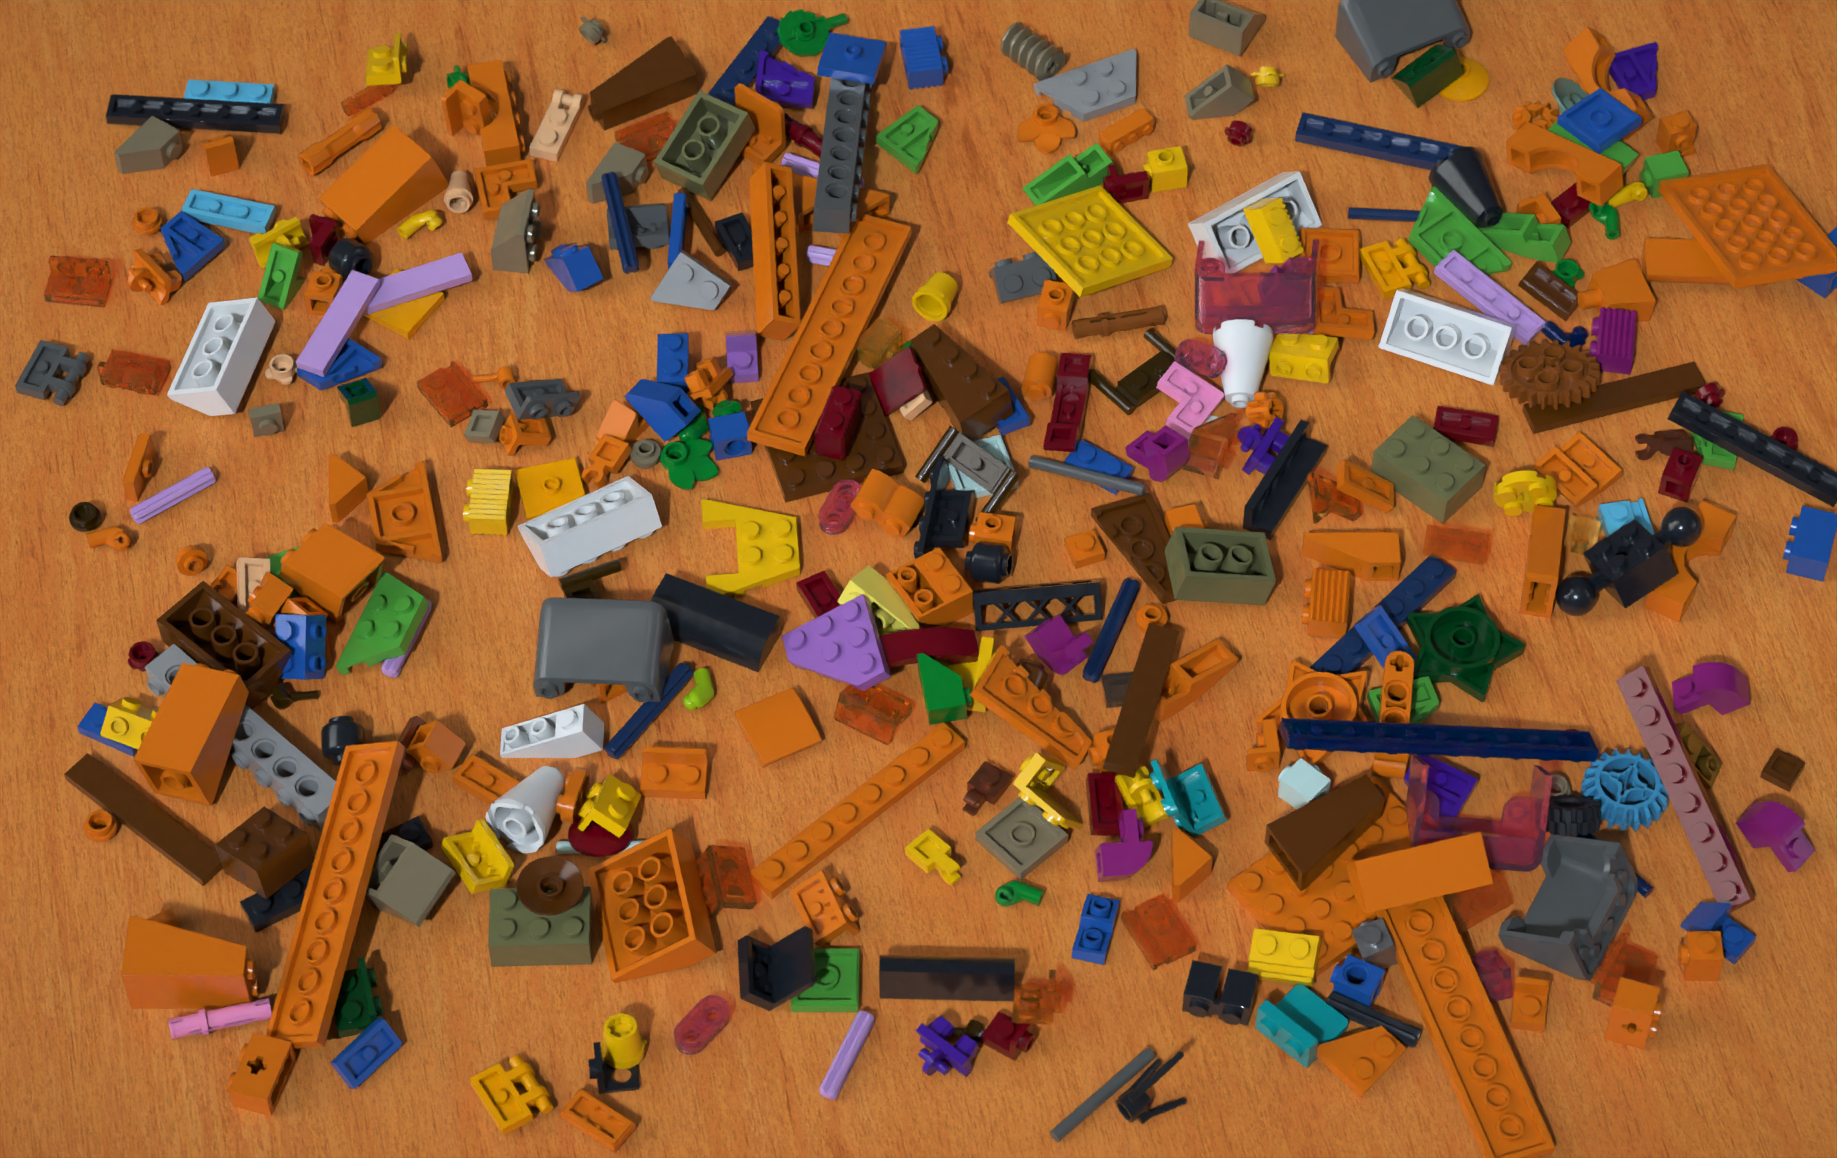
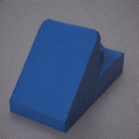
M1700 902L1684 919L1680 927L1686 931H1721L1723 956L1735 965L1754 944L1756 936L1729 918L1732 904Z

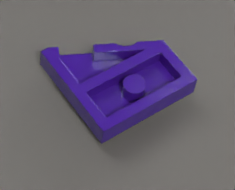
M1656 42L1615 53L1616 56L1610 65L1609 73L1619 90L1626 88L1641 96L1642 100L1655 97L1657 81L1656 56L1658 49Z
M764 50L759 51L755 90L765 98L776 101L781 107L813 109L815 77L803 71H797L785 61L780 63L769 57V53Z
M1419 751L1404 776V783L1441 831L1448 835L1477 786V779Z

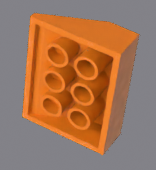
M669 828L588 869L609 971L613 982L616 983L687 968L716 954L692 843L674 829Z

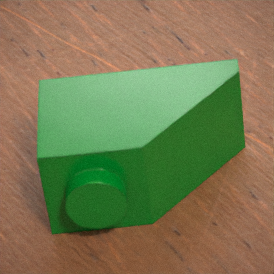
M924 653L917 654L918 672L929 725L967 719V706H972V700L969 695V687L963 688L961 676Z

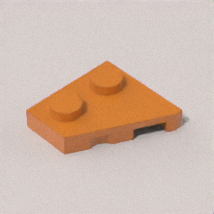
M1379 1026L1317 1046L1316 1057L1361 1098L1403 1055L1407 1048L1383 1026Z

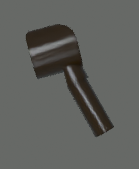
M281 684L271 688L273 696L270 698L274 706L279 710L288 708L292 702L318 699L317 691L289 693L286 687Z
M970 1020L965 1029L954 1027L955 1031L952 1036L961 1038L963 1035H967L979 1044L981 1035L984 1032L982 1031L983 1024L977 1020Z

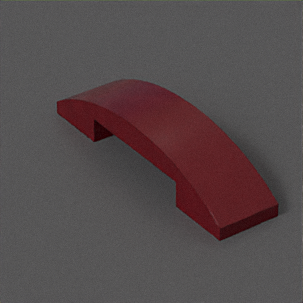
M1061 353L1057 371V389L1051 420L1047 424L1043 445L1044 450L1075 452L1087 403L1091 354Z
M935 627L912 629L880 636L888 667L917 664V654L921 653L935 661L948 660V665L978 662L979 649L974 630Z

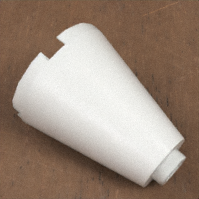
M1235 319L1222 322L1221 328L1218 330L1216 327L1213 329V342L1225 400L1231 403L1233 407L1246 408L1247 402L1254 400L1253 393H1257L1259 390L1269 351L1274 340L1273 330L1264 323L1263 328L1255 326L1254 320Z
M542 766L495 800L486 813V822L490 829L494 831L496 838L502 837L509 842L507 847L513 851L521 853H534L546 841L556 814L558 796L563 794L565 790L563 774L557 768Z

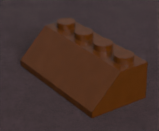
M204 581L156 620L162 642L168 647L175 644L196 663L204 664L211 669L219 671L232 670L239 674L249 691L245 704L251 710L271 693V688L276 686L292 654L288 647Z

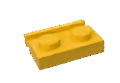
M1254 928L1248 959L1249 966L1246 972L1257 974L1258 980L1296 985L1302 984L1313 987L1322 940L1319 936Z

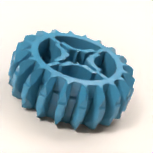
M1616 748L1611 756L1603 752L1600 759H1593L1590 763V768H1587L1584 772L1581 793L1586 798L1592 797L1593 800H1599L1600 822L1607 821L1609 829L1614 825H1618L1623 833L1626 827L1630 826L1636 833L1640 828V824L1648 829L1652 821L1658 822L1662 813L1667 809V800H1669L1667 791L1656 767H1654L1652 759H1643L1642 751L1637 756L1631 755L1629 748L1625 751V754H1620Z

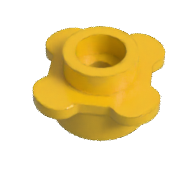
M1260 67L1259 72L1251 73V77H1256V86L1276 87L1279 86V78H1284L1285 74L1277 73L1276 67Z

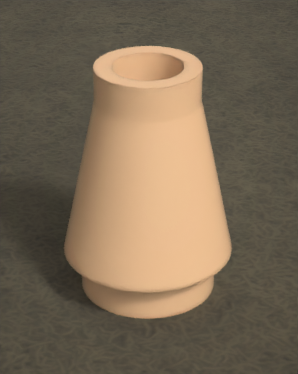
M463 171L452 173L450 183L444 195L445 205L454 213L466 212L473 204L468 175Z

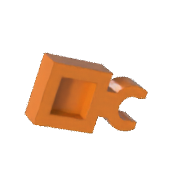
M604 434L588 457L591 466L585 468L581 474L584 483L588 485L592 478L597 477L594 481L598 489L604 487L607 483V474L609 472L617 474L632 452L629 443Z

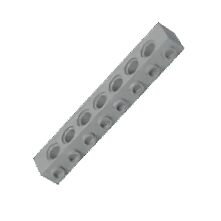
M175 644L171 645L145 666L148 677L147 686L156 696L162 695L165 698L182 662L192 665L197 664ZM245 704L229 752L234 762L241 769L245 770L247 768L251 771L256 781L263 788L269 787L272 789L278 800L285 807H293L306 825H314L322 832L336 781Z

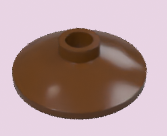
M547 856L536 859L524 867L518 876L516 889L520 902L529 911L539 915L553 916L562 914L577 904L583 893L584 882L580 870L571 861L561 857ZM548 890L556 891L554 893H546Z

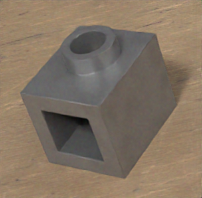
M1383 918L1365 921L1358 928L1351 930L1365 962L1382 969L1398 963L1395 958L1396 948Z

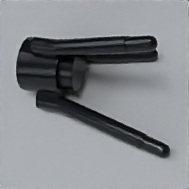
M1178 1052L1157 1072L1155 1070L1161 1065V1060H1155L1135 1083L1119 1096L1115 1103L1127 1121L1132 1123L1138 1119L1143 1124L1154 1116L1186 1104V1098H1180L1149 1110L1148 1106L1152 1102L1146 1093L1150 1087L1184 1057L1183 1052Z

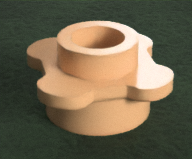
M286 354L274 356L270 360V368L265 370V377L269 380L275 379L283 385L292 383V377L297 372L296 361H293Z

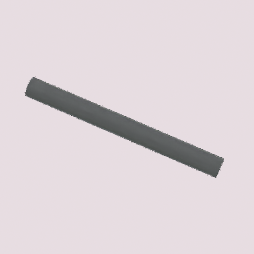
M1033 455L1028 462L1030 468L1144 496L1147 490V485L1144 483Z
M1145 1048L1052 1129L1050 1136L1056 1142H1060L1155 1059L1153 1051Z

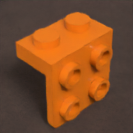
M738 84L734 88L735 106L749 114L755 127L754 133L740 155L759 166L764 162L771 163L786 148L784 110L779 103L765 98L755 89Z

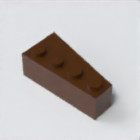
M935 324L910 340L918 365L922 366L921 373L931 390L936 394L938 402L945 409L953 427L974 442L997 426L998 421L1005 420L1014 414L1009 390Z

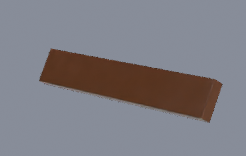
M1690 362L1598 385L1596 392H1590V398L1581 397L1580 404L1570 401L1569 408L1559 404L1556 410L1552 405H1547L1543 410L1541 409V404H1536L1530 408L1529 403L1523 404L1522 411L1533 434L1679 398L1682 391L1689 395L1695 394L1706 383L1695 362Z
M1152 623L1148 624L1103 769L1132 778L1135 777L1180 631Z
M87 753L64 774L70 784L113 815L114 818L202 886L223 869L218 853L90 754Z

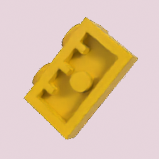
M401 32L395 33L393 48L377 46L373 49H368L366 65L367 86L402 84V73H407V59L409 55L408 43L402 42Z

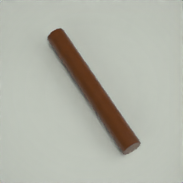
M685 187L679 189L677 193H685L687 211L716 257L722 256L725 253V248L690 192Z

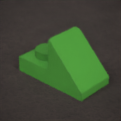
M278 242L272 243L258 294L260 301L281 309L288 307L305 282V278L298 276L303 251Z

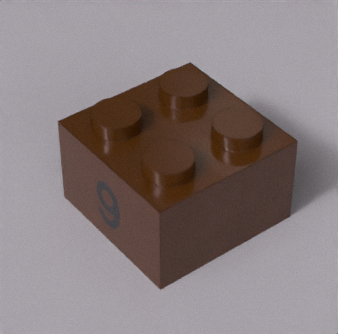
M266 807L261 808L215 844L224 872L265 899H268L311 865L315 859L307 833Z

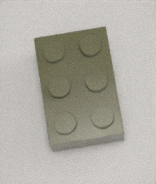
M698 91L654 160V164L661 178L682 188L685 187L688 191L711 201L754 133V124L747 112Z
M1412 415L1373 451L1371 472L1394 483V490L1444 524L1482 488L1486 465Z
M1175 527L1164 550L1175 600L1265 605L1276 583L1264 532Z
M590 886L584 887L582 896L574 907L562 914L553 916L535 914L525 908L518 898L516 888L490 889L488 948L492 967L592 964L593 903ZM548 890L546 893H554L556 891Z

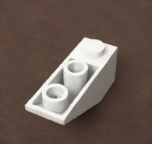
M585 704L511 725L502 728L500 756L502 758H577L603 750L604 722Z

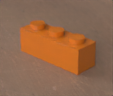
M1141 108L1100 131L1099 145L1109 155L1118 152L1125 146L1135 143L1141 137L1149 135L1154 130V118L1144 108Z

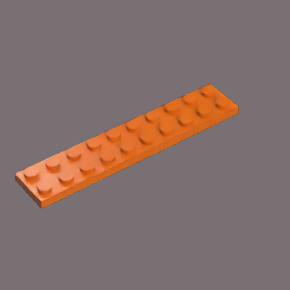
M857 212L856 222H850L849 234H844L747 431L748 441L806 456L815 437L814 433L832 386H839L912 235L911 226Z
M399 741L348 745L345 747L266 1036L292 1042L293 1049L325 1047L405 746Z
M1443 896L1376 911L1378 919L1383 918L1396 948L1395 958L1483 1158H1538L1553 1153L1555 1145Z

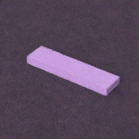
M1454 249L1435 267L1433 273L1483 313L1518 325L1514 337L1525 346L1545 328L1546 321Z
M462 252L380 278V287L362 316L472 281V274Z
M354 270L350 272L296 360L297 368L325 377L380 287L379 279Z

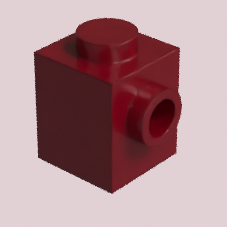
M1673 447L1662 473L1658 493L1688 503L1700 474L1703 457L1690 451Z

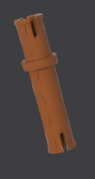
M1161 306L1109 315L1099 313L1097 317L1072 320V332L1075 339L1096 335L1106 337L1109 336V333L1164 325V314Z

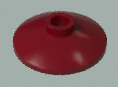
M579 817L575 823H572L568 830V840L571 847L577 852L590 857H607L620 853L631 844L634 836L631 822H629L626 831L620 838L593 820L582 832L578 829L582 817Z

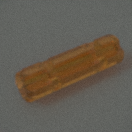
M394 84L370 85L355 93L354 98L350 96L341 102L342 110L347 116H352L359 112V108L363 110L381 100L382 95L386 97L395 91Z

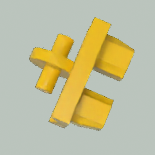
M296 216L290 220L282 219L275 223L274 228L264 234L258 232L249 239L261 268H265L267 265L272 243L278 242L295 249H300L308 244L301 228L300 219Z
M1146 766L1138 768L1134 778L1122 774L1115 776V782L1128 808L1136 809L1137 818H1142L1143 830L1156 826L1160 820L1169 818L1161 803L1162 797L1155 787Z

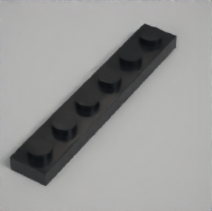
M111 94L106 112L107 124L142 126L151 116H154L174 128L280 134L285 110L283 104Z
M1682 391L1667 418L1668 420L1832 507L1835 506L1837 503V472Z
M417 816L383 832L376 856L391 834L410 841L425 851L434 847L433 840ZM312 867L299 873L268 899L256 893L240 901L241 909L255 933L300 912Z

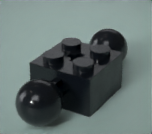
M1687 507L1673 508L1665 514L1661 523V530L1654 535L1646 530L1636 519L1623 525L1619 530L1602 541L1597 542L1583 553L1593 575L1588 578L1570 576L1564 579L1556 591L1558 606L1568 615H1585L1593 609L1597 600V593L1605 589L1626 609L1678 575L1666 548L1670 545L1687 547L1694 544L1702 532V522L1699 515Z

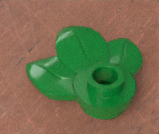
M703 439L689 440L684 444L680 442L668 443L661 451L660 462L665 469L669 470V480L680 489L691 490L695 480L708 481L716 477L718 469L707 457L713 444Z

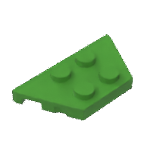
M1435 186L1430 189L1424 206L1410 232L1408 241L1434 267L1454 249L1486 275L1510 270L1512 262Z
M383 572L335 666L341 675L349 674L351 666L363 662L369 667L385 659H393L404 655L429 606L425 597L388 572Z

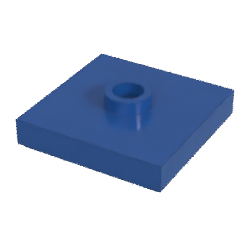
M829 33L817 67V75L875 84L886 51V41Z
M1599 88L1559 115L1557 124L1600 154L1641 126L1642 117Z

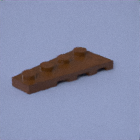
M1150 492L1145 493L1144 496L1138 495L1091 508V517L1160 602L1166 604L1176 601L1164 552L1170 536Z

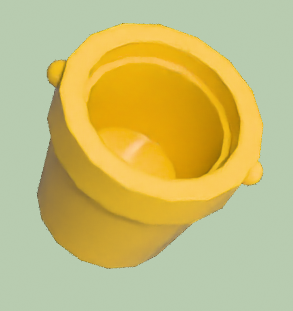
M934 273L913 295L912 305L915 311L929 321L938 322L944 320L950 311L951 304L958 290L956 281L946 273Z
M623 1013L614 1014L604 1023L603 1040L601 1043L602 1059L612 1068H632L638 1065L644 1057V1045L647 1041L641 1037L637 1022L632 1016Z

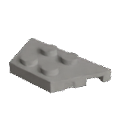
M1134 48L1034 83V92L1038 96L1045 94L1052 98L1055 106L1069 111L1072 116L1082 122L1135 104L1136 50Z

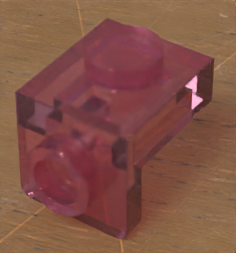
M1497 950L1481 951L1475 956L1470 957L1490 1003L1513 996L1511 969Z

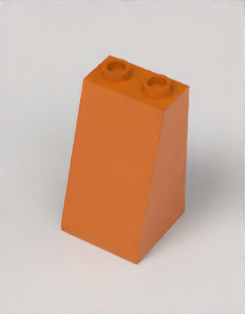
M393 124L318 199L325 208L322 213L326 217L343 225L341 227L342 231L349 238L355 239L357 237L366 245L445 190L449 182L432 156Z
M182 662L133 759L154 793L207 806L212 805L249 694L239 674L232 670L219 671L211 669L200 663L192 665Z
M129 916L121 976L132 1009H220L253 1002V997L259 996L260 979L259 976H255V960L250 959L247 946L137 916Z

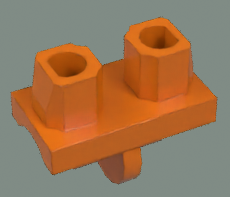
M142 248L134 250L135 263L128 270V287L134 292L142 290L149 292L160 305L168 303L170 292L180 289L181 275L176 270L165 272V260L158 252L148 255Z
M715 356L700 361L696 365L697 370L688 373L684 377L690 390L687 393L689 398L694 402L698 397H701L704 406L711 411L719 402L728 400L727 393L722 386L734 375L730 367L721 369Z

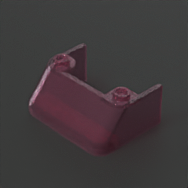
M1313 240L1311 258L1297 257L1291 260L1286 265L1285 273H1225L1224 263L1215 258H1206L1205 241H1199L1195 263L1196 329L1203 334H1213V329L1215 327L1217 330L1220 329L1221 323L1224 321L1249 319L1254 320L1255 326L1263 328V323L1268 325L1273 330V334H1305L1314 330L1317 325L1322 281L1319 240Z
M1412 755L1406 799L1410 848L1481 832L1490 869L1528 872L1539 866L1543 857L1553 777L1541 766L1534 765L1530 797L1517 796L1509 799L1503 807L1501 821L1439 816V799L1435 793L1426 789L1429 765L1419 755Z

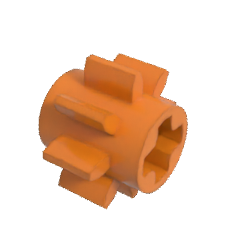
M1275 392L1253 393L1254 400L1247 402V418L1250 422L1260 425L1261 428H1269L1276 417L1283 419L1284 406L1280 399L1275 398Z

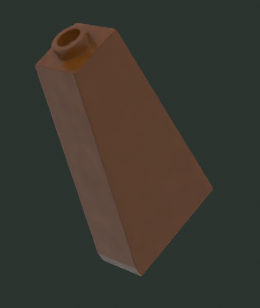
M670 36L590 92L591 105H588L590 116L594 122L598 121L605 131L694 96L698 93L697 73L672 36Z
M1366 774L1267 824L1265 844L1299 890L1302 891L1317 879L1382 816L1385 801L1384 792L1377 783L1373 784Z

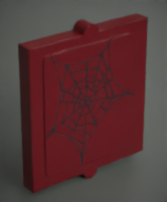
M907 347L868 373L886 417L927 390L921 373L922 366L918 365L912 347Z

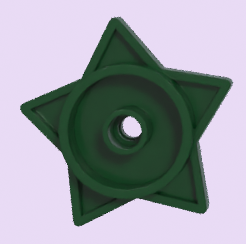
M1477 595L1458 607H1450L1438 613L1411 612L1407 616V624L1420 648L1414 664L1413 680L1429 676L1431 683L1450 682L1480 702H1484L1486 699L1493 671L1524 653L1525 644L1498 630L1494 621L1487 616L1482 601Z

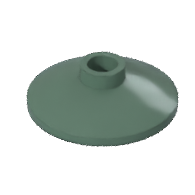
M1558 78L1552 84V93L1561 113H1564L1589 96L1577 83L1566 78Z

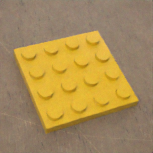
M1101 185L1011 213L1007 222L1079 297L1170 268L1173 258Z

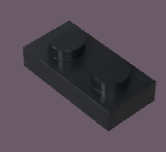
M741 212L715 221V230L737 270L740 271L754 266L752 229L743 213Z

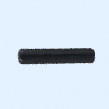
M1332 991L1326 1001L1327 1005L1334 1008L1345 1018L1370 1029L1383 1026L1399 1042L1410 1047H1415L1421 1038V1029L1336 991Z

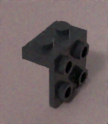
M804 926L772 946L748 935L739 939L740 999L771 1011L811 988L816 981L813 930Z

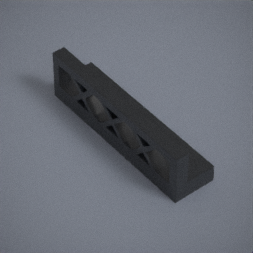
M1302 419L1299 421L1244 507L1243 529L1250 532H1264L1266 539L1271 540L1326 455V445L1308 438L1309 422Z
M1096 579L972 590L976 631L1039 626L1047 619L1052 618L1041 610L1049 599H1058L1066 606L1059 614L1065 623L1102 620L1100 585ZM1093 595L1094 613L1080 614L1072 607L1081 596ZM1074 597V598L1069 602V604H1068L1064 599H1062V598ZM1042 600L1038 606L1031 601ZM1017 602H1027L1034 608V611L1027 619L1018 620L1009 613ZM1010 603V605L1006 609L1003 608L1000 604ZM994 604L1003 612L995 622L982 623L981 605ZM1069 610L1076 614L1065 616ZM1038 612L1045 617L1033 619ZM1006 615H1007V616L1010 617L1013 621H1002V620H1003V619L1006 617Z

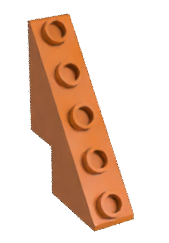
M752 166V175L760 166ZM792 172L795 229L801 233L813 226L818 179ZM865 188L859 189L858 203H853L857 204V212L882 219L890 215L889 195L887 193ZM837 233V234H838L841 238H843V236H844L845 233Z

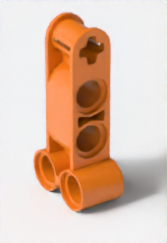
M1394 651L1387 656L1385 661L1376 746L1372 761V776L1404 779L1411 740L1409 722L1414 674V660L1407 652ZM1391 697L1399 698L1401 701L1392 700ZM1388 725H1395L1398 729H1392Z

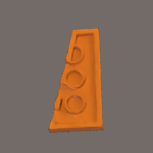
M1001 644L969 695L1075 770L1091 746V739L1064 711L1059 712L1050 701L1052 699L1044 689L1040 691L1027 678L1030 674L1021 664L1018 667L1007 656L1009 651Z

